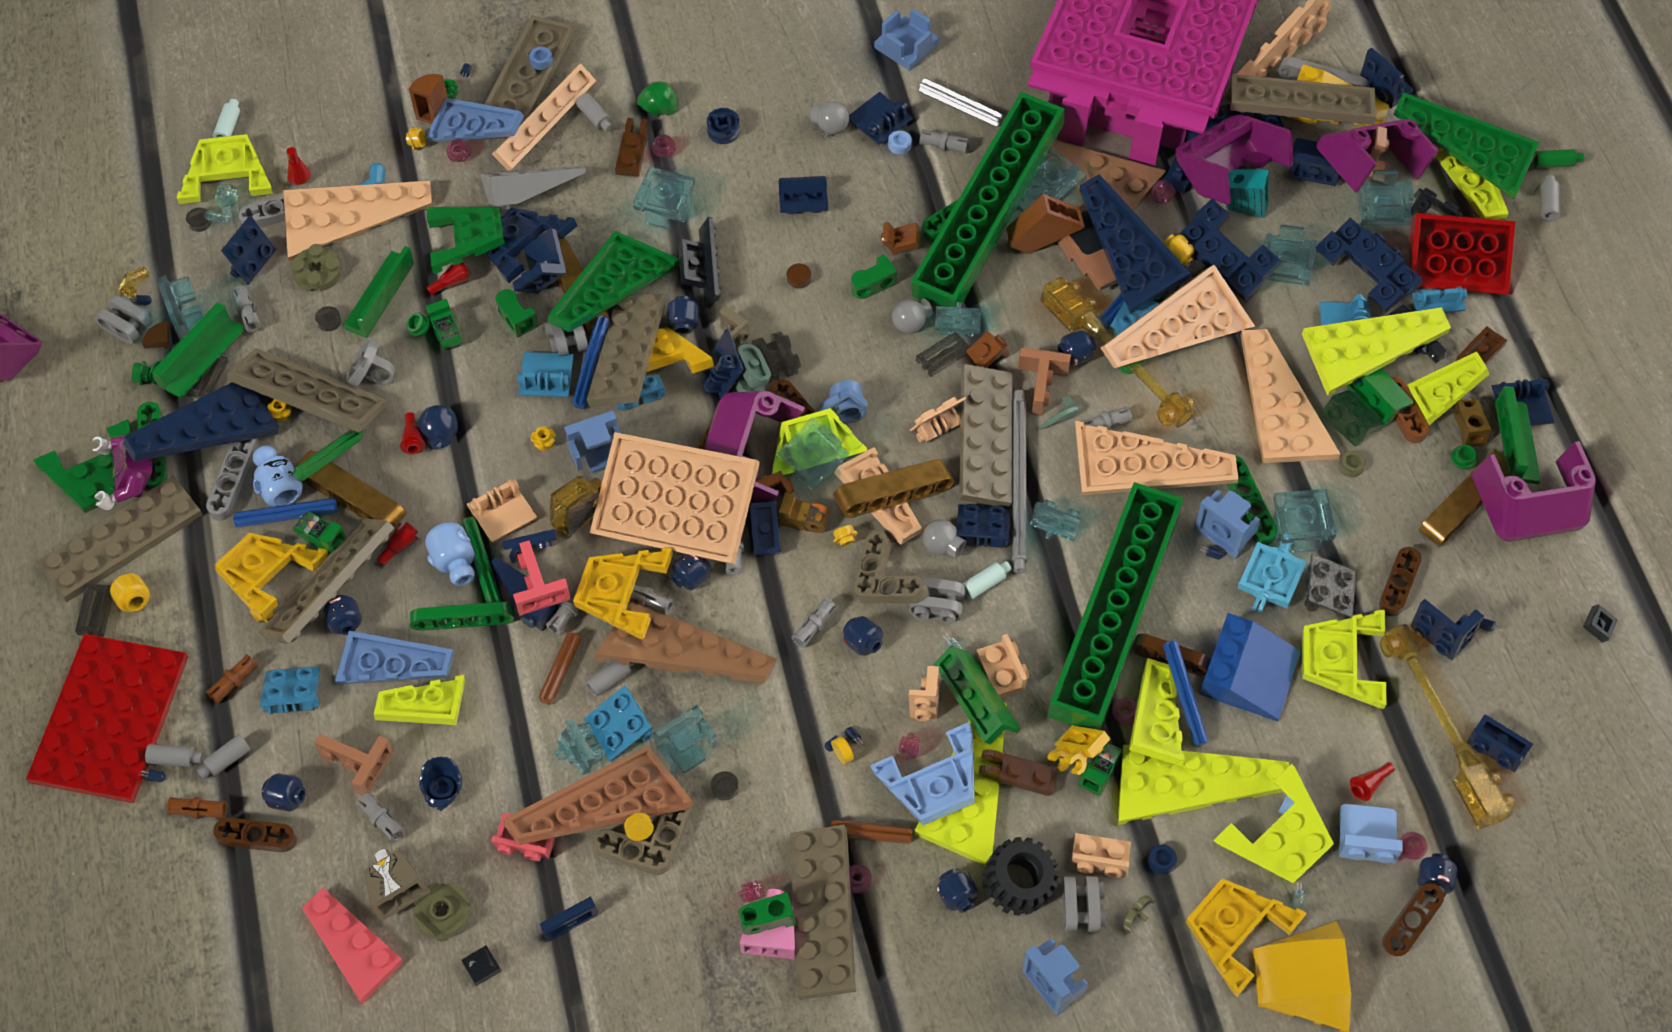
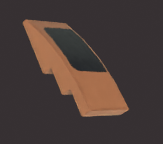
M1082 204L1078 207L1081 211L1084 228L1057 240L1069 261L1074 260L1084 277L1088 275L1098 291H1101L1116 284L1117 281L1086 206Z

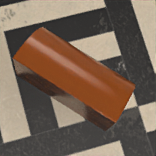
M424 75L416 79L409 87L416 119L432 124L444 98H448L443 75Z

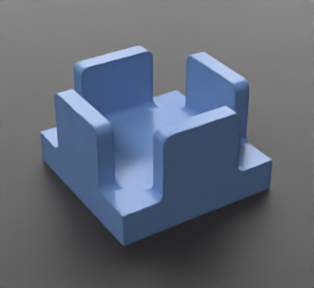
M913 9L910 12V18L905 15L900 18V12L895 10L883 21L882 35L874 42V48L910 71L939 44V37L931 32V20L919 11Z
M614 411L565 426L569 454L577 470L583 469L581 462L583 458L586 460L591 473L605 470L614 432L621 433Z
M1217 490L1211 497L1207 496L1201 502L1194 529L1231 556L1237 558L1242 553L1245 544L1257 532L1260 519L1255 517L1249 525L1243 522L1241 518L1250 509L1251 504L1233 491H1229L1220 501L1222 492Z
M1050 938L1038 948L1034 945L1026 951L1022 972L1056 1016H1059L1067 1010V1006L1086 992L1088 983L1083 979L1075 985L1070 975L1079 970V964L1064 945L1054 949L1056 942L1053 938Z

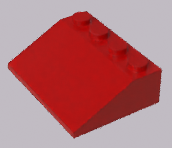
M1416 213L1411 217L1409 268L1422 278L1423 284L1420 286L1421 288L1444 290L1461 287L1466 289L1467 292L1509 295L1516 221Z

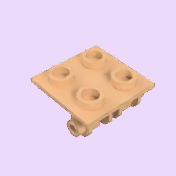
M953 397L944 402L936 411L933 408L920 415L921 417L914 420L916 425L910 431L912 432L917 429L916 437L920 443H927L935 437L942 435V430L946 433L950 429L961 425V412H956L955 407L962 403L966 397L958 401L956 397Z
M515 479L506 480L507 483L497 488L493 487L492 491L488 490L486 494L477 499L473 498L471 502L467 503L468 508L491 543L537 519V516L519 491V485Z

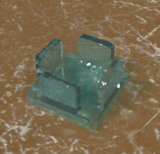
M649 167L633 201V209L644 212L646 223L656 227L669 229L670 219L685 222L692 207L691 193L695 186V178Z
M1374 170L1371 180L1369 182L1366 180L1359 192H1357L1361 226H1410V210L1414 201L1412 181L1396 182L1398 177L1397 170Z
M1283 224L1277 236L1271 233L1266 234L1264 246L1281 260V264L1266 280L1309 286L1317 240H1304V227Z
M165 275L156 279L170 319L181 341L204 315L200 305L183 310L179 307L196 300L195 291L189 277L169 282Z
M812 417L776 455L811 490H814L850 453L841 445L843 442L826 425L822 426Z
M1327 489L1279 492L1274 494L1275 512L1273 520L1277 526L1276 541H1282V544L1293 543L1292 552L1317 551L1323 540H1335L1336 530Z
M698 705L650 734L653 751L671 774L676 772L675 763L683 773H686L706 760L704 753L697 745L703 738H705L712 749L717 746L716 735L705 721L703 712Z

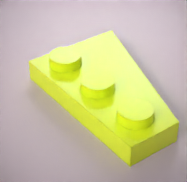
M1476 351L1407 384V388L1428 425H1430L1485 379L1489 372Z
M455 676V680L440 682V679L430 681V685L420 687L409 685L379 691L374 718L381 721L456 725L465 686V676Z

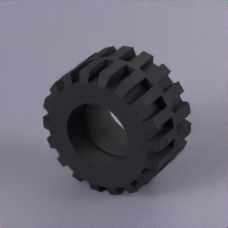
M1015 837L1012 842L1010 839L1004 841L987 860L986 867L982 872V876L985 877L982 881L983 888L988 887L985 893L987 898L993 897L995 901L992 904L996 908L1001 905L1003 907L1002 912L1007 914L1010 910H1013L1014 915L1020 916L1023 911L1025 915L1031 914L1034 910L1037 911L1050 898L1058 885L1056 880L1059 878V871L1054 870L1058 865L1056 859L1051 860L1052 852L1049 849L1044 851L1042 849L1044 844L1041 842L1033 844L1032 838L1027 837L1025 841H1022L1021 837ZM1015 864L1026 868L1033 878V887L1021 888L1015 885L1008 876L1007 866Z

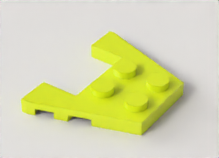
M248 135L199 139L190 161L191 167L188 175L184 176L181 192L178 191L177 201L179 204L201 202V182L249 177L251 196L273 194L271 184L258 160Z
M1385 610L1374 611V614L1364 616L1362 614L1353 615L1350 619L1340 621L1334 619L1305 625L1302 630V679L1384 709L1386 706V682L1357 679V634L1383 636L1385 633Z
M1291 764L1274 783L1294 804L1252 844L1231 823L1213 841L1294 884L1334 843L1296 768Z

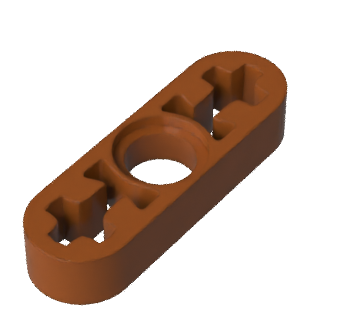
M1391 377L1414 402L1412 406H1409L1411 409L1410 414H1403L1399 411L1394 419L1409 442L1420 443L1425 440L1429 431V425L1404 381L1397 377Z

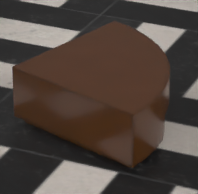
M160 322L146 332L142 341L144 349L169 346V322Z

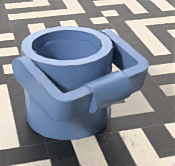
M846 380L834 384L829 390L830 397L820 405V411L832 408L843 424H851L865 417V407L868 406V402L863 398L861 384L856 381Z

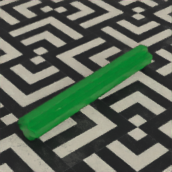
M350 429L296 466L295 471H293L294 477H297L299 481L307 479L360 442L363 432L359 433Z
M473 517L464 518L462 520V527L470 539L474 550L473 562L486 603L502 602L476 519Z

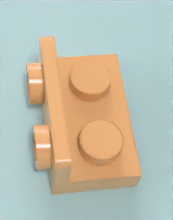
M1008 634L1002 635L1001 642L976 650L980 666L1000 698L1026 690L1027 680L1030 678L1026 665L1020 663L1017 644L1015 641L1011 642Z
M928 666L927 676H922L921 690H909L910 718L923 722L931 719L937 720L940 692L939 666Z
M1075 833L1070 868L1076 869L1083 874L1097 872L1103 873L1109 878L1126 877L1129 869L1131 842Z

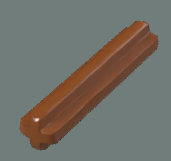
M569 631L566 634L539 694L540 702L551 705L554 702L581 641L578 633Z
M832 820L830 827L845 825L847 828V838L907 844L912 842L913 829L911 827Z

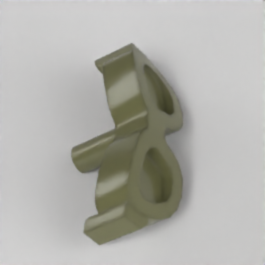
M1143 895L1128 912L1123 929L1131 934L1132 929L1130 927L1136 916L1146 922L1149 917L1141 911L1149 903L1153 904L1155 900L1148 895Z

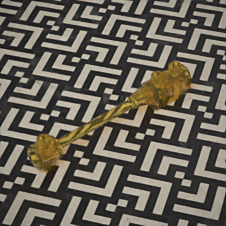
M1059 277L1044 285L1040 302L1071 333L1082 328L1096 338L1101 339L1105 344L1113 338L1096 313V301L1091 296L1084 298L1080 294L1081 288L1078 282L1075 280L1068 282L1064 277ZM1138 362L1126 365L1161 400L1157 416L1164 426L1168 427L1174 424L1179 428L1193 417L1195 401L1191 396L1186 395L1182 397L1178 392L1168 394Z
M1401 624L1390 629L1380 640L1381 650L1386 657L1394 656L1397 661H1406L1453 744L1461 771L1452 782L1477 828L1481 829L1507 819L1513 814L1514 799L1509 793L1503 794L1498 786L1501 783L1499 772L1496 769L1489 770L1486 763H1483L1461 738L1416 657L1423 643L1422 635L1419 631H1411L1407 624Z

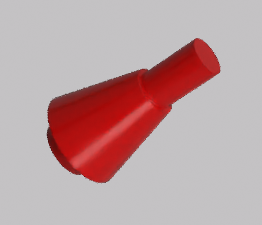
M289 147L286 150L289 158L287 179L295 185L304 184L310 179L311 171L298 157L296 149Z
M463 261L455 266L451 264L439 277V280L426 288L431 295H434L445 287L448 288L468 281L467 275L471 272Z
M408 412L405 414L406 425L401 438L400 449L406 454L414 455L422 452L426 444L416 425L415 414Z
M399 522L387 544V548L376 560L385 566L395 554L400 553L419 540L416 536L418 531L408 522L404 525Z
M1387 762L1378 770L1352 777L1350 779L1351 793L1357 799L1369 801L1384 781V778L1395 771L1393 764Z

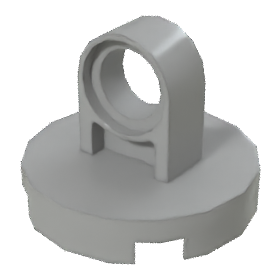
M370 338L365 340L356 354L358 357L355 363H352L346 382L355 387L360 384L364 377L380 385H387L392 382L395 367L389 361L375 355L379 345L377 341ZM383 369L389 375H381L376 370Z

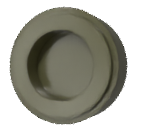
M1357 451L1343 453L1339 461L1340 471L1348 477L1361 475L1366 466L1364 456Z

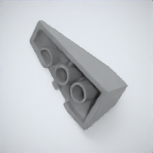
M575 166L548 168L547 171L530 169L523 171L522 174L512 171L481 173V180L488 203L502 210L510 209L511 204L523 202L586 173L584 167Z

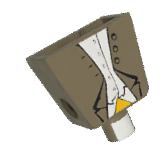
M388 849L378 851L374 856L376 863L368 867L364 872L370 906L382 920L430 893L429 888L400 851L392 854Z

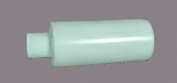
M230 99L229 103L223 105L213 132V138L232 135L240 113L239 102L236 99Z
M1007 561L1000 565L995 562L962 583L965 586V596L969 600H973L1006 579V573L1011 570L1010 564Z

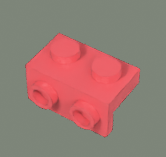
M503 813L497 835L492 836L491 839L493 845L497 847V851L506 855H513L514 852L522 853L524 858L532 861H540L541 858L549 860L555 838L518 845L504 826V819L512 814Z

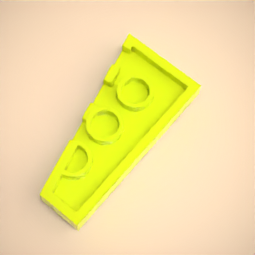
M1434 145L1439 150L1435 156L1477 215L1482 219H1507L1509 212L1499 188L1439 146Z
M1149 658L1145 663L1129 750L1182 767L1185 762V756L1181 749L1183 740L1182 731H1179L1178 723L1180 715L1179 708L1176 706L1177 689L1168 664Z

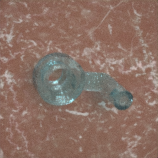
M222 183L218 186L215 193V201L219 207H222V213L207 210L204 214L206 220L226 224L232 222V207L239 198L234 185Z

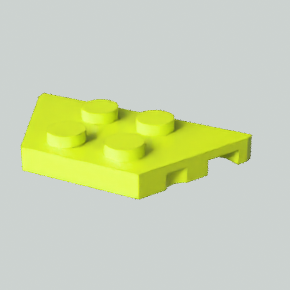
M829 408L780 423L771 474L781 470L783 475H787L866 452L867 447L853 435L852 431Z

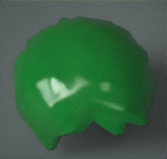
M662 81L652 82L647 85L639 94L637 104L654 117L658 114L672 115L678 107L675 92L668 83Z

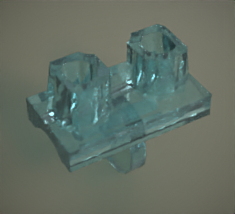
M957 303L956 307L936 306L935 331H939L940 335L962 332L965 336L974 337L976 333L980 334L981 309L961 308L962 303Z
M1046 499L1043 503H1036L1030 526L1046 531L1045 538L1051 540L1053 535H1057L1074 542L1081 521L1079 517L1080 512L1071 508L1066 510V512L1057 509L1055 502Z
M573 719L567 720L565 722L566 728L561 733V738L557 740L560 747L555 751V755L559 760L567 759L570 764L575 762L582 775L590 773L592 766L603 760L605 751L599 743L590 746L587 744L586 741L590 740L593 735L588 722L576 724Z

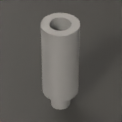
M588 93L578 97L576 105L599 130L604 129L606 132H610L613 129L611 117Z
M1553 175L1546 176L1545 181L1541 184V218L1545 221H1555L1559 218V183L1555 181Z
M614 660L585 680V683L591 693L597 697L631 673L630 667L636 663L630 662L629 665L619 664V660Z
M238 734L202 761L204 766L198 769L197 773L202 779H205L210 774L215 777L251 749L241 735Z
M149 744L146 749L145 760L147 764L192 767L194 763H203L204 753L195 752L194 747Z

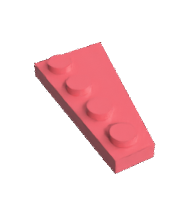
M324 888L302 907L361 1004L403 963L402 958Z

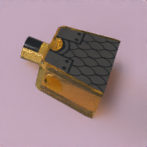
M577 476L551 493L550 525L568 539L573 536L594 515L602 481L594 478L591 482H588L582 476Z

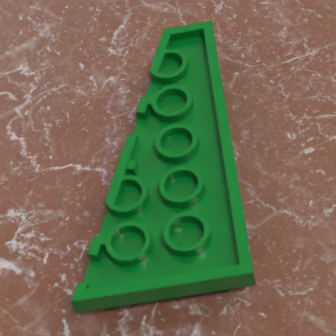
M1404 92L1394 112V116L1400 120H1413L1431 142L1515 200L1540 142Z
M614 231L548 314L547 323L571 332L679 266V258Z

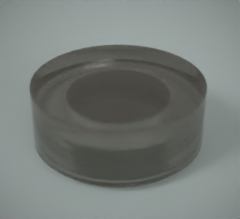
M197 207L187 213L186 222L192 231L201 232L211 226L212 218L207 209Z
M322 307L315 315L317 326L323 331H333L341 324L340 313L335 307Z
M722 771L714 775L711 780V791L717 799L726 801L737 795L739 784L737 777L733 773Z

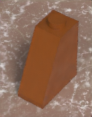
M1042 194L1006 227L1010 247L1029 254L1084 228V223L1079 207Z

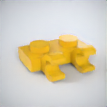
M1072 725L1055 743L1057 748L1052 750L1047 758L1051 761H1056L1059 758V763L1055 767H1057V771L1062 772L1076 761V765L1071 770V773L1080 775L1086 769L1087 758H1094L1100 754L1110 738L1105 731Z

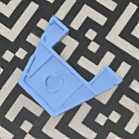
M969 722L946 732L955 755L910 775L901 776L893 755L870 765L877 778L922 825H926L975 803L973 732Z

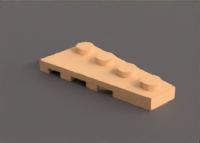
M873 447L836 467L834 474L845 484L889 471L885 464L880 463L877 458L878 452ZM908 503L871 512L900 545L916 537L921 532L922 527Z

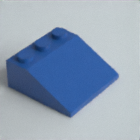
M1227 613L1200 695L1278 721L1301 650L1256 622Z

